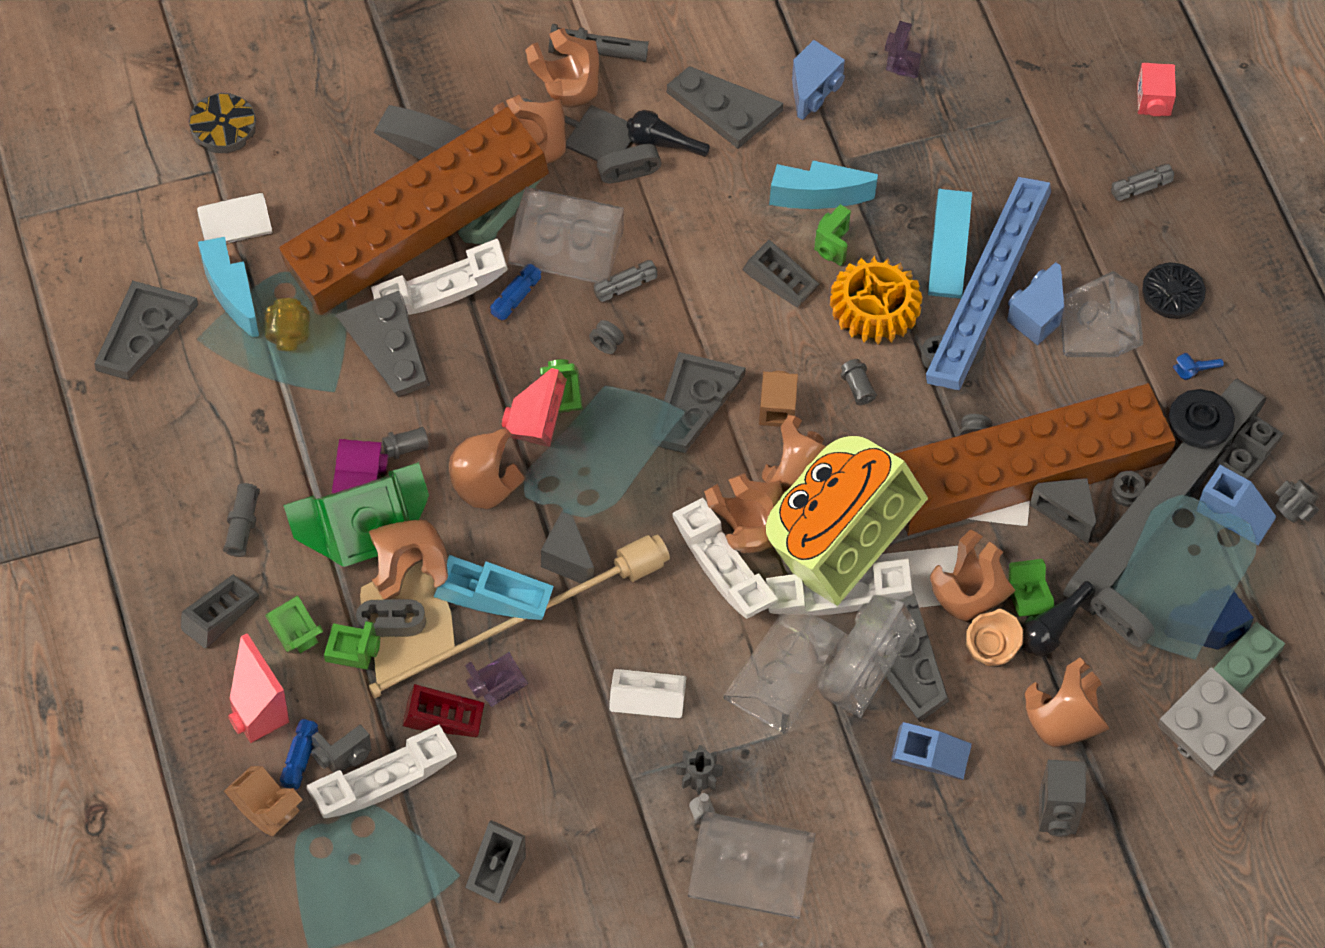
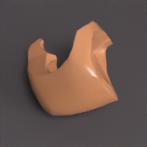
M561 28L549 35L554 48L561 54H567V57L555 61L544 60L538 42L533 43L525 50L528 65L543 80L551 98L562 100L563 107L570 108L590 103L597 96L599 53L596 41L569 36L565 28Z
M520 94L507 99L506 102L510 110L544 152L547 164L560 159L566 151V123L562 100L557 99L545 103L526 102L521 99ZM504 102L493 108L495 114L506 108Z
M788 415L781 425L784 445L780 465L771 467L766 464L762 472V479L765 483L781 480L783 493L795 483L807 465L812 463L826 447L822 445L824 438L817 432L809 431L807 436L802 435L798 430L802 420L792 415Z
M500 429L494 433L467 438L454 449L450 457L449 473L452 486L460 498L472 507L484 509L496 507L526 479V476L514 463L506 467L505 475L499 478V466L503 450L508 438L511 437V432L508 429Z
M743 473L729 479L736 496L734 498L723 497L718 484L704 491L708 507L724 518L734 530L733 534L726 535L727 542L733 550H738L741 553H756L773 547L766 534V522L771 510L784 494L781 480L771 483L750 481L746 474Z
M404 521L369 531L372 543L377 549L379 573L376 578L372 579V582L384 600L400 595L407 572L421 561H423L422 572L433 578V586L435 588L440 587L447 581V551L437 529L428 521Z
M969 530L959 540L957 562L953 573L943 572L942 567L937 565L930 575L932 591L939 603L951 616L966 622L999 605L1016 591L1006 579L999 559L1003 553L1000 548L989 542L979 554V559L977 558L974 547L983 536L973 530Z
M1081 658L1067 665L1061 689L1053 699L1051 695L1041 692L1036 682L1029 686L1025 692L1028 718L1039 738L1051 747L1070 745L1109 730L1103 715L1099 711L1096 694L1097 688L1102 683L1093 672H1090L1081 679L1080 674L1090 668Z

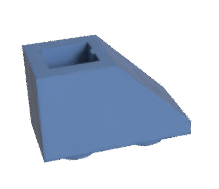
M815 40L793 60L792 84L797 117L801 120L811 111L816 112L822 106L825 97L831 91H837L845 79L843 74L845 60Z
M1056 262L1046 271L1044 269L1040 270L1032 279L1031 285L1024 291L1021 289L1016 291L1008 302L1010 308L1007 322L1036 345H1039L1059 327L1064 310L1061 266Z
M1219 465L1203 489L1196 510L1258 546L1276 519V515L1253 483L1222 465Z
M903 722L899 726L891 762L963 780L972 743L940 731Z

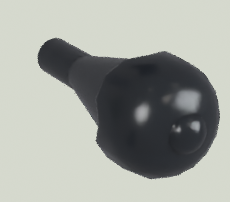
M640 110L634 114L633 118L628 119L626 123L629 140L636 146L652 144L655 147L683 149L703 157L708 155L709 144L685 136L658 118V114L653 111Z
M1084 581L1066 600L1035 618L1030 616L1022 624L1023 650L1041 657L1052 653L1060 645L1059 638L1074 613L1095 592V587L1089 581Z

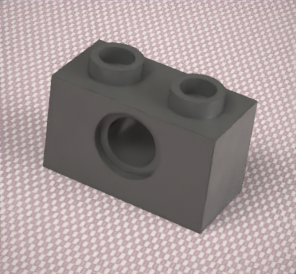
M1048 759L1039 789V832H1048L1050 835L1057 837L1076 834L1086 804V762Z

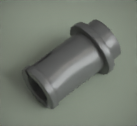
M852 359L844 363L841 367V378L847 381L856 404L865 405L872 402L877 394L866 374V364L861 363L859 359Z
M424 427L395 435L393 432H389L387 437L382 438L384 453L388 454V458L393 457L395 460L399 459V455L428 449L429 447Z

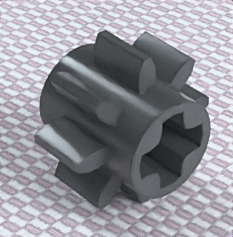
M1299 479L1296 484L1286 480L1275 492L1280 497L1279 501L1275 504L1276 508L1293 523L1299 518L1302 521H1309L1320 510L1315 505L1316 500L1319 498L1318 493L1302 479Z
M699 745L698 749L691 753L687 750L683 751L684 763H678L676 774L685 775L682 779L683 789L689 786L696 790L697 795H700L702 790L708 787L713 790L716 789L717 780L715 777H720L723 774V766L715 764L718 754L716 751L709 753L703 750L702 745ZM696 768H703V772H697Z

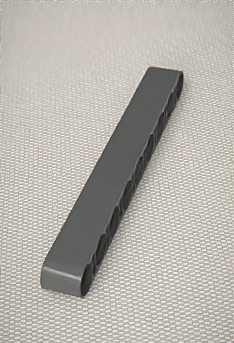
M1236 378L1221 395L1230 404L1235 416L1234 428L1228 439L1220 445L1210 448L1193 447L1183 442L1073 575L1063 592V596L1068 598L1084 581H1089L1095 587V592L1080 607L1095 615L1096 612L1091 605V600L1106 587L1113 590L1118 588L1212 472L1216 461L1232 445L1237 433L1254 415H1258L1267 397Z

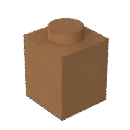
M763 371L759 425L781 427L788 415L795 416L798 374H789L785 371Z

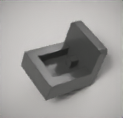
M361 724L333 745H330L319 732L312 735L314 748L311 751L312 756L323 769L329 767L333 773L339 770L343 772L351 765L357 766L361 764L372 750L370 734Z

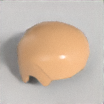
M1003 609L979 614L973 619L966 631L967 649L973 659L987 666H999L1011 661L1023 644V628L1017 617Z

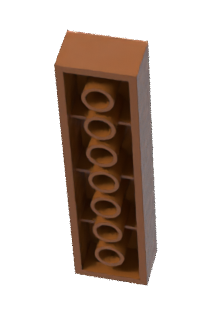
M507 106L278 247L288 271L319 314L323 315L548 175L549 170L545 154Z
M1149 383L895 453V456L905 461L928 497V500L904 528L909 536L1031 501L1034 487L1038 483L1087 478L1088 484L1116 477L1124 471L1135 472L1163 464L1171 457L1176 440Z

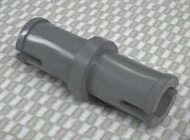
M241 483L237 486L233 511L228 513L227 522L230 525L223 551L227 552L226 554L230 556L243 557L246 555L250 530L256 524L254 512L260 489L253 484Z

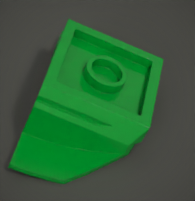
M419 462L389 471V476L321 498H316L313 495L284 504L283 507L293 538L343 567L377 557V549L372 543L369 531L393 523L419 520L425 508L429 493Z

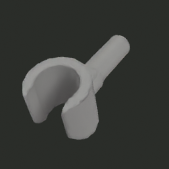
M702 793L699 797L694 798L689 804L696 823L700 822L699 819L703 815L710 814L711 818L717 816L712 802L706 793Z

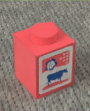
M1142 63L1137 82L1138 114L1156 117L1171 116L1176 98L1174 64Z

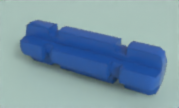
M530 263L525 265L520 271L521 276L517 275L500 294L502 298L498 297L492 303L490 308L491 314L494 317L503 321L512 313L511 308L515 309L531 291L530 286H535L541 279V271L538 267Z
M306 719L298 722L295 731L297 735L293 737L285 761L287 765L283 768L280 776L281 786L284 788H294V790H297L300 787L303 778L301 775L305 772L313 748L312 735L318 732V725L316 722Z

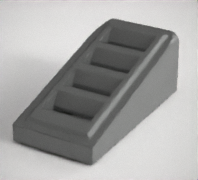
M768 240L747 261L742 269L751 278L797 308L819 286V283L771 240ZM766 260L771 263L768 267L763 264ZM776 268L782 270L778 276L773 273ZM789 275L793 279L786 285L783 280ZM800 282L804 287L796 294L792 289Z
M233 574L182 611L181 629L203 648H207L259 599V594ZM231 591L233 594L239 597L240 600L236 601L230 595H228V593ZM218 602H222L228 609H225ZM210 611L216 617L213 618L211 615L208 614V612Z

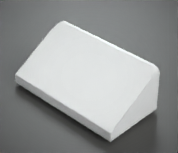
M263 193L197 208L204 241L225 237L227 244L273 233Z
M614 669L609 709L612 712L681 718L686 677Z

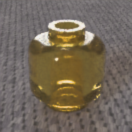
M281 298L275 300L274 304L269 306L265 312V338L270 343L277 345V349L280 351H295L298 349V345L307 342L310 336L309 310L301 305V301L297 299Z

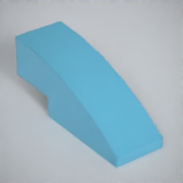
M812 161L810 171L777 164L771 183L769 205L798 209L837 208L840 204L848 206L862 203L875 198L878 174L818 161Z
M938 189L928 295L962 298L972 192Z
M225 237L199 241L198 246L201 260L215 297L225 312L239 327L251 337L259 336L244 261L230 264Z
M449 555L447 559V581L436 589L434 597L487 613L542 620L554 586L487 561L484 567Z

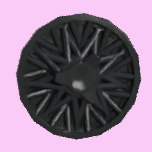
M1173 262L1159 264L1149 270L1143 279L1142 295L1145 303L1155 313L1163 317L1175 319L1189 317L1200 309L1205 300L1206 287L1202 277L1194 269L1184 264Z
M1196 389L1188 390L1175 399L1170 407L1168 420L1171 430L1179 440L1189 446L1210 448L1216 447L1228 439L1234 428L1235 416L1232 407L1224 397L1213 391Z

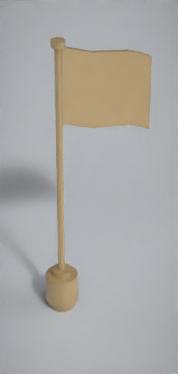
M658 534L652 537L646 535L618 549V558L614 559V568L550 599L546 609L618 573L623 579L628 577L630 581L634 582L664 567V562L670 560L665 543ZM421 561L407 572L400 595L392 599H412L421 603L425 611L426 626L421 633L415 636L380 637L379 652L377 657H374L376 682L369 685L371 694L374 698L382 695L381 691L526 619L513 617L455 646L452 614L447 601L434 597L437 588L433 586V578L422 572L423 561ZM373 582L361 587V604L369 600H384ZM407 613V617L404 619L406 623L412 622L414 613ZM371 614V618L368 619V622L375 623L376 618H378V614Z

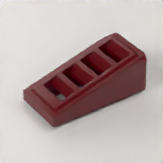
M414 684L408 696L402 726L426 731L440 725L445 734L477 738L485 702ZM419 704L426 705L424 712L418 711ZM434 706L441 707L439 716L433 715ZM449 708L456 709L454 720L447 719ZM464 710L471 711L468 724L462 723Z

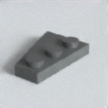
M691 66L669 82L666 90L667 94L737 149L783 111L784 103Z
M132 280L94 363L96 371L129 380L198 306L197 298Z
M399 290L336 314V317L398 397L430 385L404 298Z
M679 352L652 436V445L686 453L743 379L746 368Z
M914 593L855 635L919 722L949 702Z

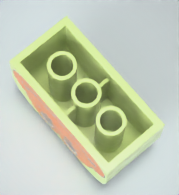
M859 436L843 437L827 445L813 462L807 465L795 483L784 492L768 516L766 534L770 543L792 573L799 577L806 587L838 606L928 500V497L904 460L866 438Z

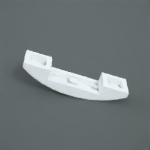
M497 238L466 250L468 258L412 280L406 281L403 275L375 285L371 287L374 300L399 290L403 295L408 314L411 315L439 308L471 295L496 280L508 270L500 242Z
M704 498L673 512V519L694 557L717 590L737 612L748 619L778 603L777 597L760 574L754 575L739 553L730 547L725 534L722 532L721 521L713 510L708 507Z
M909 559L874 563L873 570L867 571L838 606L806 587L803 581L795 574L766 578L767 585L778 599L777 604L769 607V612L779 615L815 616L848 613L885 605L913 594Z
M437 725L406 739V747L345 775L342 774L341 770L308 784L307 790L323 818L341 816L382 802L416 785L455 759L457 753L440 725Z

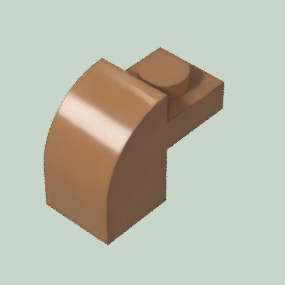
M250 766L224 790L237 808L261 831L270 836H274L300 811L296 806L303 800L294 788L281 789L263 766Z

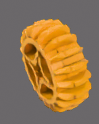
M875 256L871 259L870 263H866L862 258L857 262V266L849 263L845 272H839L836 281L831 287L830 306L833 309L832 315L834 320H839L840 329L850 328L849 334L851 338L860 334L864 343L868 340V337L875 338L877 345L881 342L882 337H886L891 343L895 339V334L904 337L907 333V328L913 329L922 308L920 306L923 298L922 292L919 291L920 285L918 280H912V271L902 272L901 262L892 266L890 265L889 258L884 263L877 262ZM863 287V290L857 292V295L850 297L854 291ZM902 303L896 311L889 313V310L894 309L895 305Z

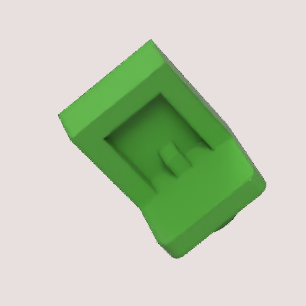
M841 204L832 213H826L819 222L814 250L821 257L828 261H833L840 266L846 261L848 246L841 238L849 230L851 211Z
M567 359L549 361L548 367H541V376L551 368L558 369L567 379L559 413L583 410L579 370L573 363L569 364Z
M1043 559L1012 562L1009 564V583L1016 590L1010 597L1019 617L1037 616L1054 607V599L1045 580L1046 564Z
M299 596L294 597L265 615L286 652L297 648L298 652L302 653L319 643L315 636L322 633L323 630L320 625L316 627Z
M366 621L364 629L333 624L324 653L325 662L368 670L371 657L376 658L380 648V636L376 635L374 623Z

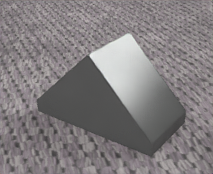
M1087 478L1038 483L1034 487L1030 502L1031 507L1087 544L1092 540L1097 521Z
M570 508L562 510L541 549V567L582 584L594 578V566Z
M491 820L488 823L465 888L499 904L526 858L525 835Z

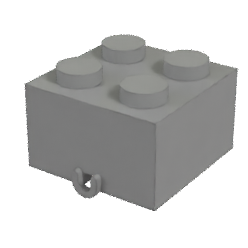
M1210 667L1160 718L1158 727L1179 746L1177 750L1186 759L1191 757L1212 777L1258 731L1266 717L1219 673Z

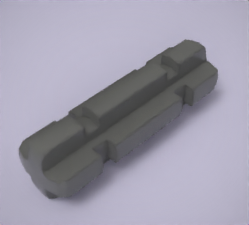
M1162 164L1155 167V171L1154 169H1148L1127 177L1128 181L1121 179L1113 182L1111 193L1117 201L1130 197L1129 194L1135 196L1157 188L1158 183L1162 186L1172 182L1175 176L1170 164Z
M646 260L638 264L639 268L637 269L633 266L610 276V281L604 279L595 283L594 293L600 302H604L613 298L612 294L614 293L620 295L642 285L641 281L643 280L647 283L656 279L658 271L653 261Z

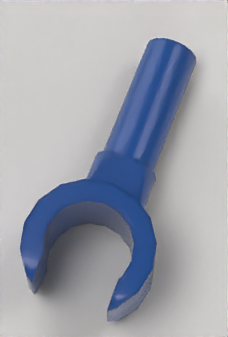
M1184 353L1177 357L1176 360L1179 364L1174 365L1173 368L1182 379L1189 380L1198 371L1223 367L1224 363L1222 359L1194 362L1188 353Z

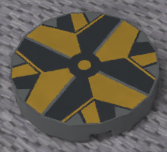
M217 93L205 97L195 105L190 113L189 127L194 141L199 146L201 144L213 153H230L244 147L246 141L253 137L256 131V117L252 106L242 97L231 93Z

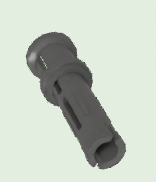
M552 24L550 33L561 28L558 27V24ZM581 27L578 30L565 29L569 36L596 41L599 55L643 62L647 60L649 41L590 34L588 30ZM550 38L548 53H554L556 49Z

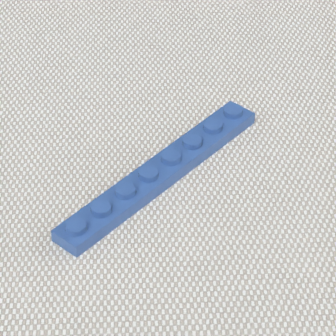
M1018 177L927 370V384L955 390L961 389L1051 194L1050 182Z

